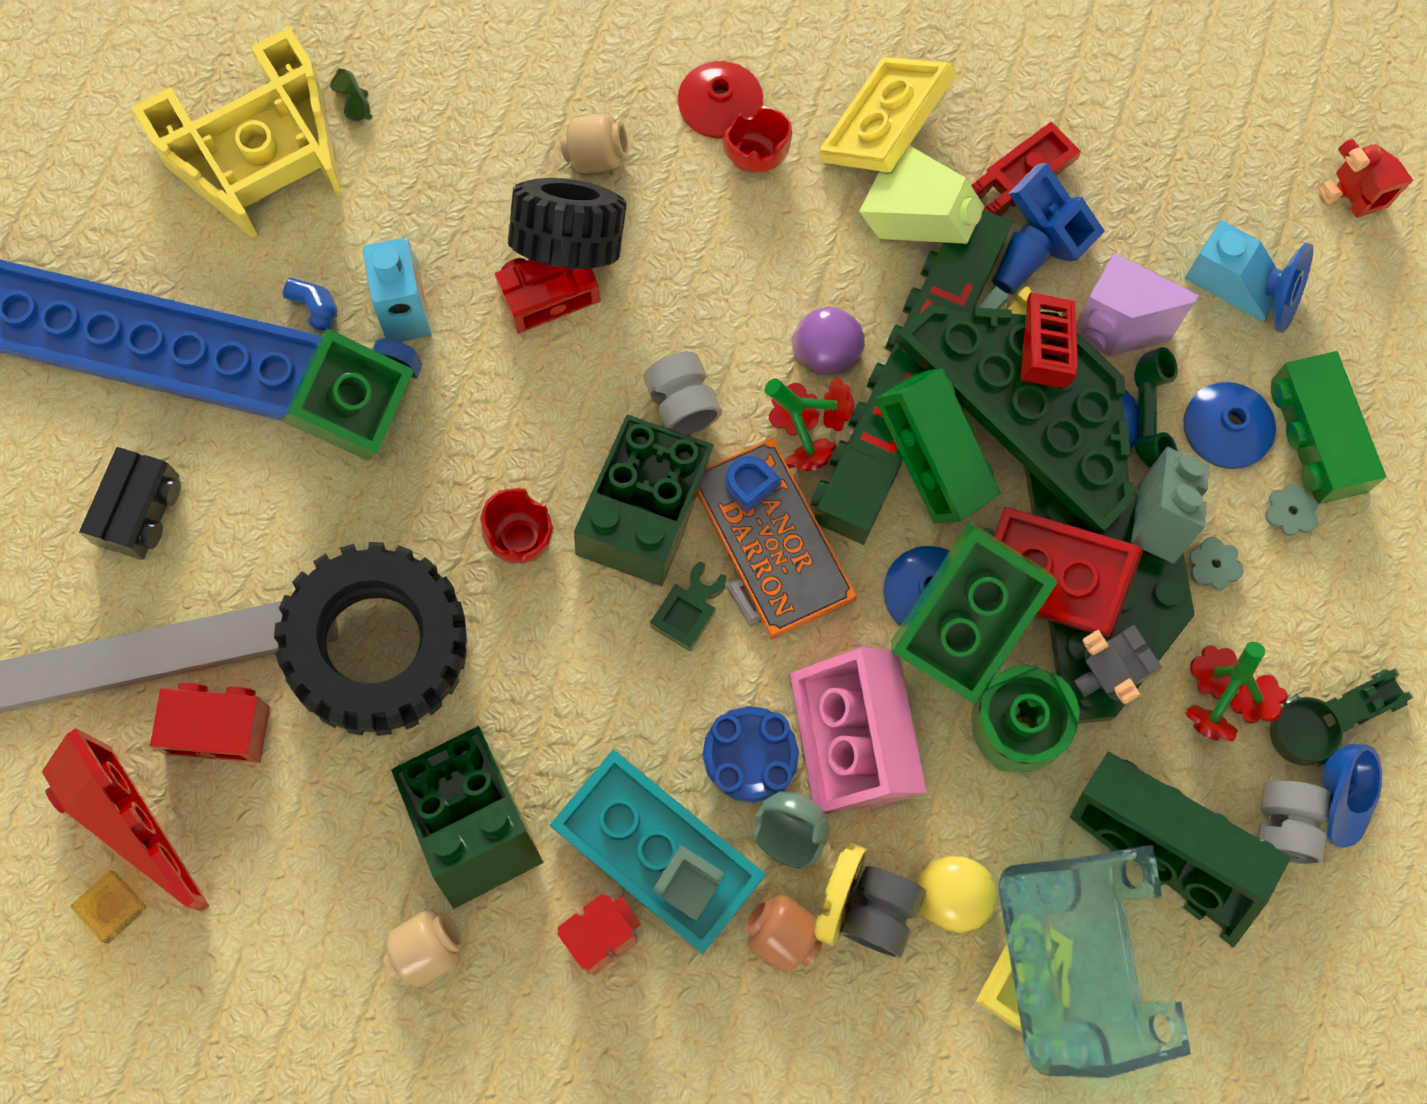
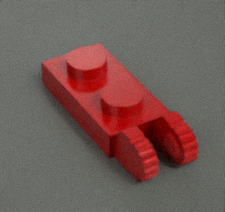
M1049 122L987 168L986 174L971 186L979 199H982L992 187L1001 194L983 209L1001 217L1010 206L1013 208L1017 206L1008 193L1037 164L1048 163L1057 176L1078 160L1081 151L1053 122Z

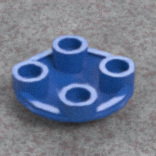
M746 706L730 710L716 718L705 737L702 756L706 773L719 791L734 800L755 803L763 801L787 788L797 771L799 750L795 734L790 729L789 722L785 716L780 713L771 712L768 709Z

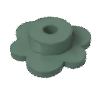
M1291 484L1283 492L1274 491L1270 494L1269 503L1271 506L1265 512V518L1270 525L1281 527L1282 532L1287 536H1294L1298 531L1309 533L1317 527L1318 519L1314 512L1318 509V503L1314 498L1307 497L1303 487Z
M1216 537L1206 538L1201 543L1200 549H1194L1189 555L1190 562L1195 565L1191 571L1194 582L1203 586L1211 583L1214 589L1223 590L1228 586L1229 582L1239 580L1244 573L1242 564L1236 560L1238 550L1232 545L1224 546L1222 541Z

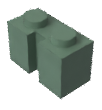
M1167 446L1138 483L1131 544L1140 546L1143 550L1173 564L1205 528L1207 502L1202 500V496L1208 490V465L1192 455L1182 454Z

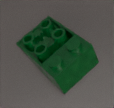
M627 414L574 530L575 555L663 586L680 546L714 444Z
M479 726L391 769L433 879L453 909L544 863Z

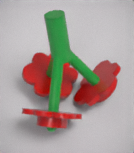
M777 378L769 380L764 390L772 398L771 401L774 406L769 413L771 425L777 429L785 428L790 436L799 435L803 445L794 451L795 454L785 460L789 468L797 467L798 470L814 471L823 467L832 457L831 453L835 451L837 445L835 442H829L827 438L817 439L812 442L807 430L814 429L819 423V415L815 409L825 410L823 415L825 427L833 428L834 431H842L844 422L850 419L854 410V399L850 394L849 385L843 384V381L839 378H834L830 382L829 392L824 395L823 399H818L814 394H807L806 388L800 383H792L786 386Z
M1255 641L1247 643L1238 660L1234 651L1229 648L1218 650L1213 645L1205 646L1202 649V656L1195 657L1191 661L1190 672L1198 680V691L1201 694H1211L1215 699L1219 700L1213 711L1205 710L1198 705H1192L1185 712L1186 716L1194 721V729L1204 737L1214 741H1219L1220 738L1231 742L1235 740L1238 730L1233 725L1227 723V720L1223 717L1229 704L1232 711L1236 714H1242L1244 721L1249 724L1256 723L1259 719L1271 722L1281 716L1282 707L1280 704H1283L1288 699L1286 690L1279 687L1277 679L1272 675H1263L1256 680L1253 676L1266 653L1262 644Z

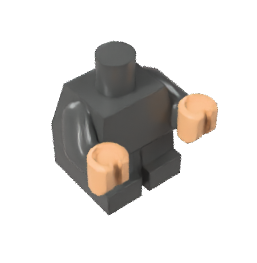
M1135 625L1124 630L1108 642L1105 641L1100 631L1097 630L1082 640L1086 647L1084 653L1085 665L1089 672L1077 678L1074 682L1084 697L1101 688L1106 697L1109 696L1114 701H1121L1123 704H1127L1141 696L1135 686L1158 673L1162 666L1147 646Z

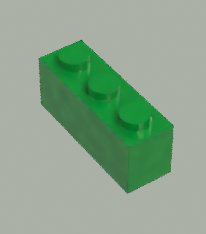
M1338 351L1285 363L1271 380V397L1274 404L1282 410L1287 424V440L1289 445L1296 449L1302 464V480L1306 489L1312 492L1318 504L1370 492L1386 478V474Z
M943 368L916 373L874 399L933 523L962 521L1001 494L994 480L993 470L986 462L975 439L973 427L966 420L955 396L953 384L946 377Z

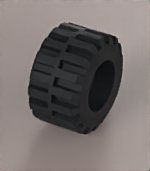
M537 178L518 183L513 187L508 246L516 253L532 261L555 267L589 269L613 264L620 258L626 201L620 195L605 187L585 181L565 178Z

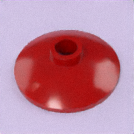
M712 61L694 68L683 79L678 91V107L683 120L694 131L711 138H723L725 130L730 127L737 114L741 113L745 118L752 117L763 106V92L757 78L745 67L728 61ZM725 90L727 92L724 94H717L714 91Z

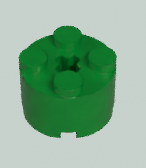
M1018 665L1002 671L992 679L972 709L971 726L978 748L997 768L1007 772L1036 771L1050 764L1069 747L1079 723L1080 710L1072 688L1062 677L1037 668L1038 666ZM1018 714L1022 717L1030 715L1033 723L1030 726L1026 723L1020 724L1016 716Z

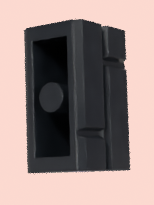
M116 447L79 533L90 543L98 547L144 560L148 549H154L161 539L163 526L160 521L166 507L174 505L179 497L181 483L178 479L180 475L164 460L147 455L143 456L137 452Z

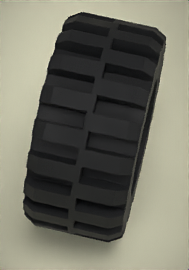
M369 542L367 550L356 551L354 544L340 547L342 555L330 560L327 554H324L314 560L316 569L309 575L301 571L292 582L295 587L291 596L284 595L278 608L282 613L281 622L275 623L274 638L278 643V651L275 652L278 665L284 673L285 681L299 701L309 712H313L322 722L333 728L338 726L346 729L348 733L362 736L364 732H376L377 736L392 734L393 729L405 726L406 730L418 725V720L429 713L432 716L442 707V700L447 694L452 695L459 683L458 677L461 669H464L467 657V632L461 601H458L455 595V588L447 576L441 577L437 572V566L424 557L421 560L414 558L413 552L410 549L398 545L395 551L386 550L384 542ZM382 598L402 604L414 616L420 632L419 648L408 668L399 675L378 683H359L341 674L332 664L327 651V634L336 617L347 607L366 599Z

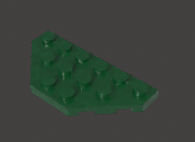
M929 305L899 332L894 341L925 371L943 368L946 377L953 384L955 396L959 404L1093 533L1101 535L1134 501L1133 482H1129L1127 458L1131 456L1128 420H1124L1122 397L1125 395L1124 376L1076 331L1077 373L1076 378L1066 389L1022 381L1021 368L1026 315L1012 314V310L975 307L973 311L948 310V306ZM1041 311V314L1061 318V316L1057 312ZM1041 323L1042 329L1060 332L1061 327ZM1041 338V343L1059 346L1057 341ZM1042 353V358L1058 361V356Z
M1025 467L1031 513L1033 515L1092 532ZM1135 492L1134 501L1101 535L1131 544L1137 499ZM1143 550L1112 638L1135 625L1147 646L1151 649L1157 660L1160 661L1195 615L1184 553L1173 564ZM1048 620L1056 674L1069 684L1077 698L1080 710L1079 723L1113 720L1126 704H1123L1121 701H1114L1109 696L1106 697L1101 688L1084 697L1074 680L1089 672L1085 665L1084 653L1086 647L1082 640L1090 634ZM1143 682L1136 685L1135 687L1138 689Z

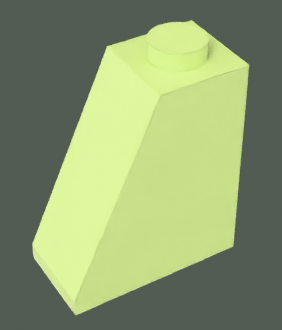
M909 145L891 173L878 172L859 213L879 239L967 244L976 224L980 221L984 205L965 177Z

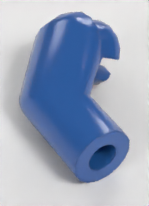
M289 277L283 290L284 298L307 306L308 311L311 312L308 322L312 328L326 331L327 328L331 329L334 324L333 318L338 316V308L331 293L322 286Z

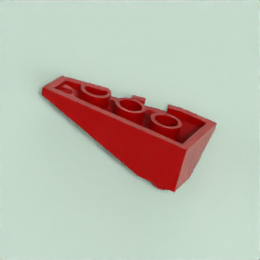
M77 728L67 733L42 770V774L50 785L45 790V793L54 808L61 814L65 812L185 907L198 911L209 906L207 900L112 747Z

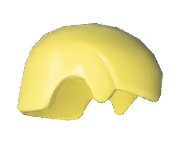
M963 856L939 858L932 860L919 874L917 884L926 890L920 912L925 919L933 922L940 928L960 934L978 930L994 914L998 898L996 883L992 880L990 872L973 859Z

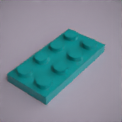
M614 749L549 825L556 833L702 955H704L766 877L763 871ZM680 845L724 872V880L697 922L654 895L653 892L654 886Z

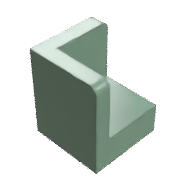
M680 845L654 886L653 892L654 895L697 922L724 880V872Z

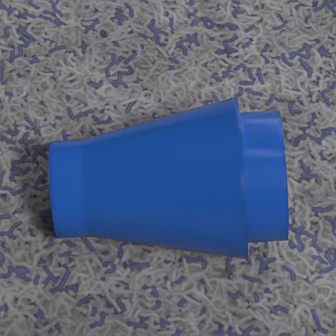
M1027 225L1023 226L1019 232H1014L999 269L992 279L993 284L1003 292L1014 295L1018 288L1050 258L1049 250L1053 246L1052 241L1040 230Z

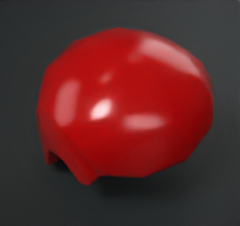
M761 106L752 117L745 118L739 113L723 134L724 152L732 163L742 171L751 173L770 171L780 165L789 152L792 139V123L782 112L767 106Z
M525 489L499 490L486 500L480 515L483 541L493 555L506 562L525 564L535 561L549 547L554 528L547 506L530 498Z

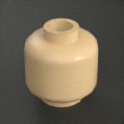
M609 113L574 118L568 125L567 135L561 137V150L565 161H571L574 168L584 175L615 170L620 166L622 158L628 155L629 147L625 127L622 122H616Z
M421 911L388 934L386 941L387 954L384 956L385 966L395 980H404L413 987H425L451 971L458 964L459 950L463 948L462 936L455 923L446 914L437 915L435 912Z

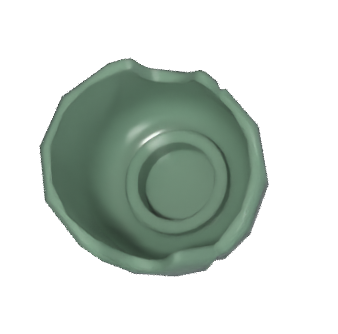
M780 791L765 799L755 816L758 819V823L753 833V838L768 856L783 865L799 869L813 866L817 862L828 841L829 825L823 810L815 801L801 793Z

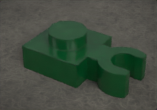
M701 561L691 570L689 589L685 590L675 584L650 621L652 629L690 652L716 613V608L706 602L708 599L718 597L724 591L726 585V576L723 574L718 577L713 585L707 586L702 584L699 579L705 571V563Z

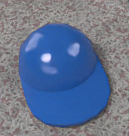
M1348 744L1333 752L1323 767L1321 783L1323 788L1331 792V809L1327 837L1330 844L1337 847L1354 846L1363 838L1380 798L1382 767L1375 748L1368 744Z

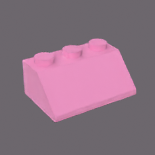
M860 647L790 673L812 800L820 806L824 814L890 804L927 793L899 656L890 649Z

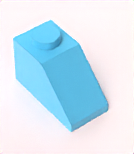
M1220 220L1185 278L1262 322L1273 307L1274 297L1265 295V290L1272 270L1277 268L1262 242L1229 223Z

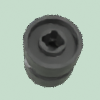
M865 866L855 891L861 901L859 905L849 907L840 934L872 950L895 958H902L911 934L906 921L907 919L917 917L926 890L897 874L880 868Z

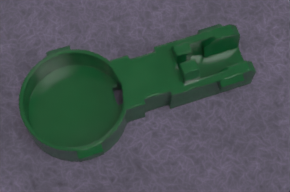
M1396 668L1391 671L1384 669L1372 675V680L1344 693L1342 698L1338 700L1335 697L1324 702L1313 697L1300 698L1296 694L1283 703L1281 716L1271 721V742L1276 751L1287 761L1303 766L1318 763L1320 767L1328 761L1333 752L1339 749L1343 733L1353 728V724L1358 722L1360 725L1390 709L1392 712H1395L1407 706V701L1413 699V696L1410 692H1403L1396 681V678L1399 676ZM1329 713L1332 714L1336 721V724L1328 727L1323 716Z

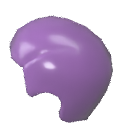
M829 306L816 309L801 320L791 339L795 359L799 363H805L812 368L817 375L843 374L859 361L865 347V335L858 321L848 312Z

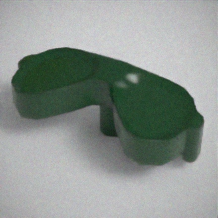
M339 68L331 80L330 88L338 93H347L344 109L346 118L354 121L371 120L373 116L370 114V105L366 99L368 91L359 87L352 72Z

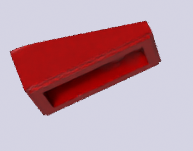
M1030 292L1027 299L1021 380L1066 389L1076 378L1077 373L1075 301ZM1041 309L1062 312V316L1060 318L1041 314ZM1041 323L1061 327L1060 332L1042 329ZM1041 338L1057 341L1059 346L1041 343ZM1042 353L1058 356V361L1042 358Z

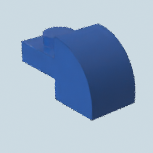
M1048 163L1037 164L1008 193L1028 221L1026 225L1040 230L1052 241L1053 246L1049 253L1053 257L1065 261H1077L1105 232L1083 197L1071 198Z

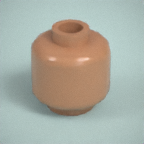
M786 895L776 896L772 900L767 897L763 898L750 914L744 929L749 934L748 946L750 950L782 972L792 971L800 964L804 966L810 965L822 946V942L816 940L814 935L817 917Z

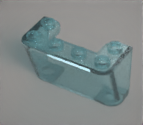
M1153 845L1016 864L1005 868L999 880V896L1025 1054L1032 1067L1040 1074L1046 1076L1109 1078L1190 1055L1191 1051L1182 1002H1141L1123 900L1162 897ZM1131 859L1138 862L1143 871V881L1139 887L1133 886L1126 874V867ZM1157 1014L1165 1017L1170 1024L1171 1038L1168 1043L1160 1040L1155 1033L1154 1019Z

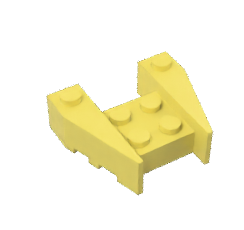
M290 27L251 47L267 84L192 122L172 88L131 107L166 168L251 238L258 236L244 208L320 168L335 194L341 192L321 88L309 57Z

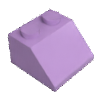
M1114 253L1076 322V331L1098 352L1108 356L1169 342L1195 303L1198 294Z

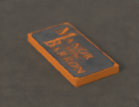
M773 438L706 468L697 496L738 576L741 578L752 604L758 611L771 640L856 601L857 595ZM744 456H753L766 462L782 479V484L746 514L727 492L725 476L728 467L734 460Z

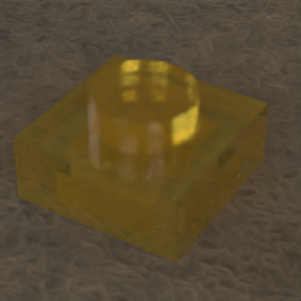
M108 870L70 905L102 943L107 944L115 939L148 908L124 880L111 870Z

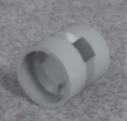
M685 351L664 357L652 364L643 374L644 382L653 402L660 404L658 415L663 426L685 435H691L707 428L717 421L722 414L713 389L708 385L702 384L707 375L698 355L694 352Z
M1288 780L1265 782L1261 811L1268 816V820L1259 824L1258 838L1270 842L1276 849L1290 856L1289 862L1310 865L1324 863L1327 835L1320 829V824L1327 822L1329 819L1331 792L1323 787Z

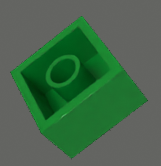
M327 328L317 342L282 422L365 460H369L378 453L414 370Z

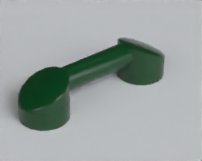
M1166 347L1146 352L1139 359L1134 372V381L1138 387V439L1134 441V447L1141 460L1150 468L1167 446L1178 451L1174 439L1168 433H1157V386L1173 382L1178 373L1176 359Z

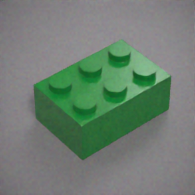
M969 521L891 639L892 652L968 701L976 704L1058 581L1049 571Z

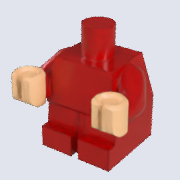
M1350 139L1338 148V151L1345 159V162L1336 172L1339 179L1338 184L1333 180L1327 181L1322 185L1324 189H1319V193L1327 204H1331L1339 198L1348 197L1352 203L1350 210L1357 218L1389 208L1413 179L1399 159L1378 144L1360 148L1354 139Z

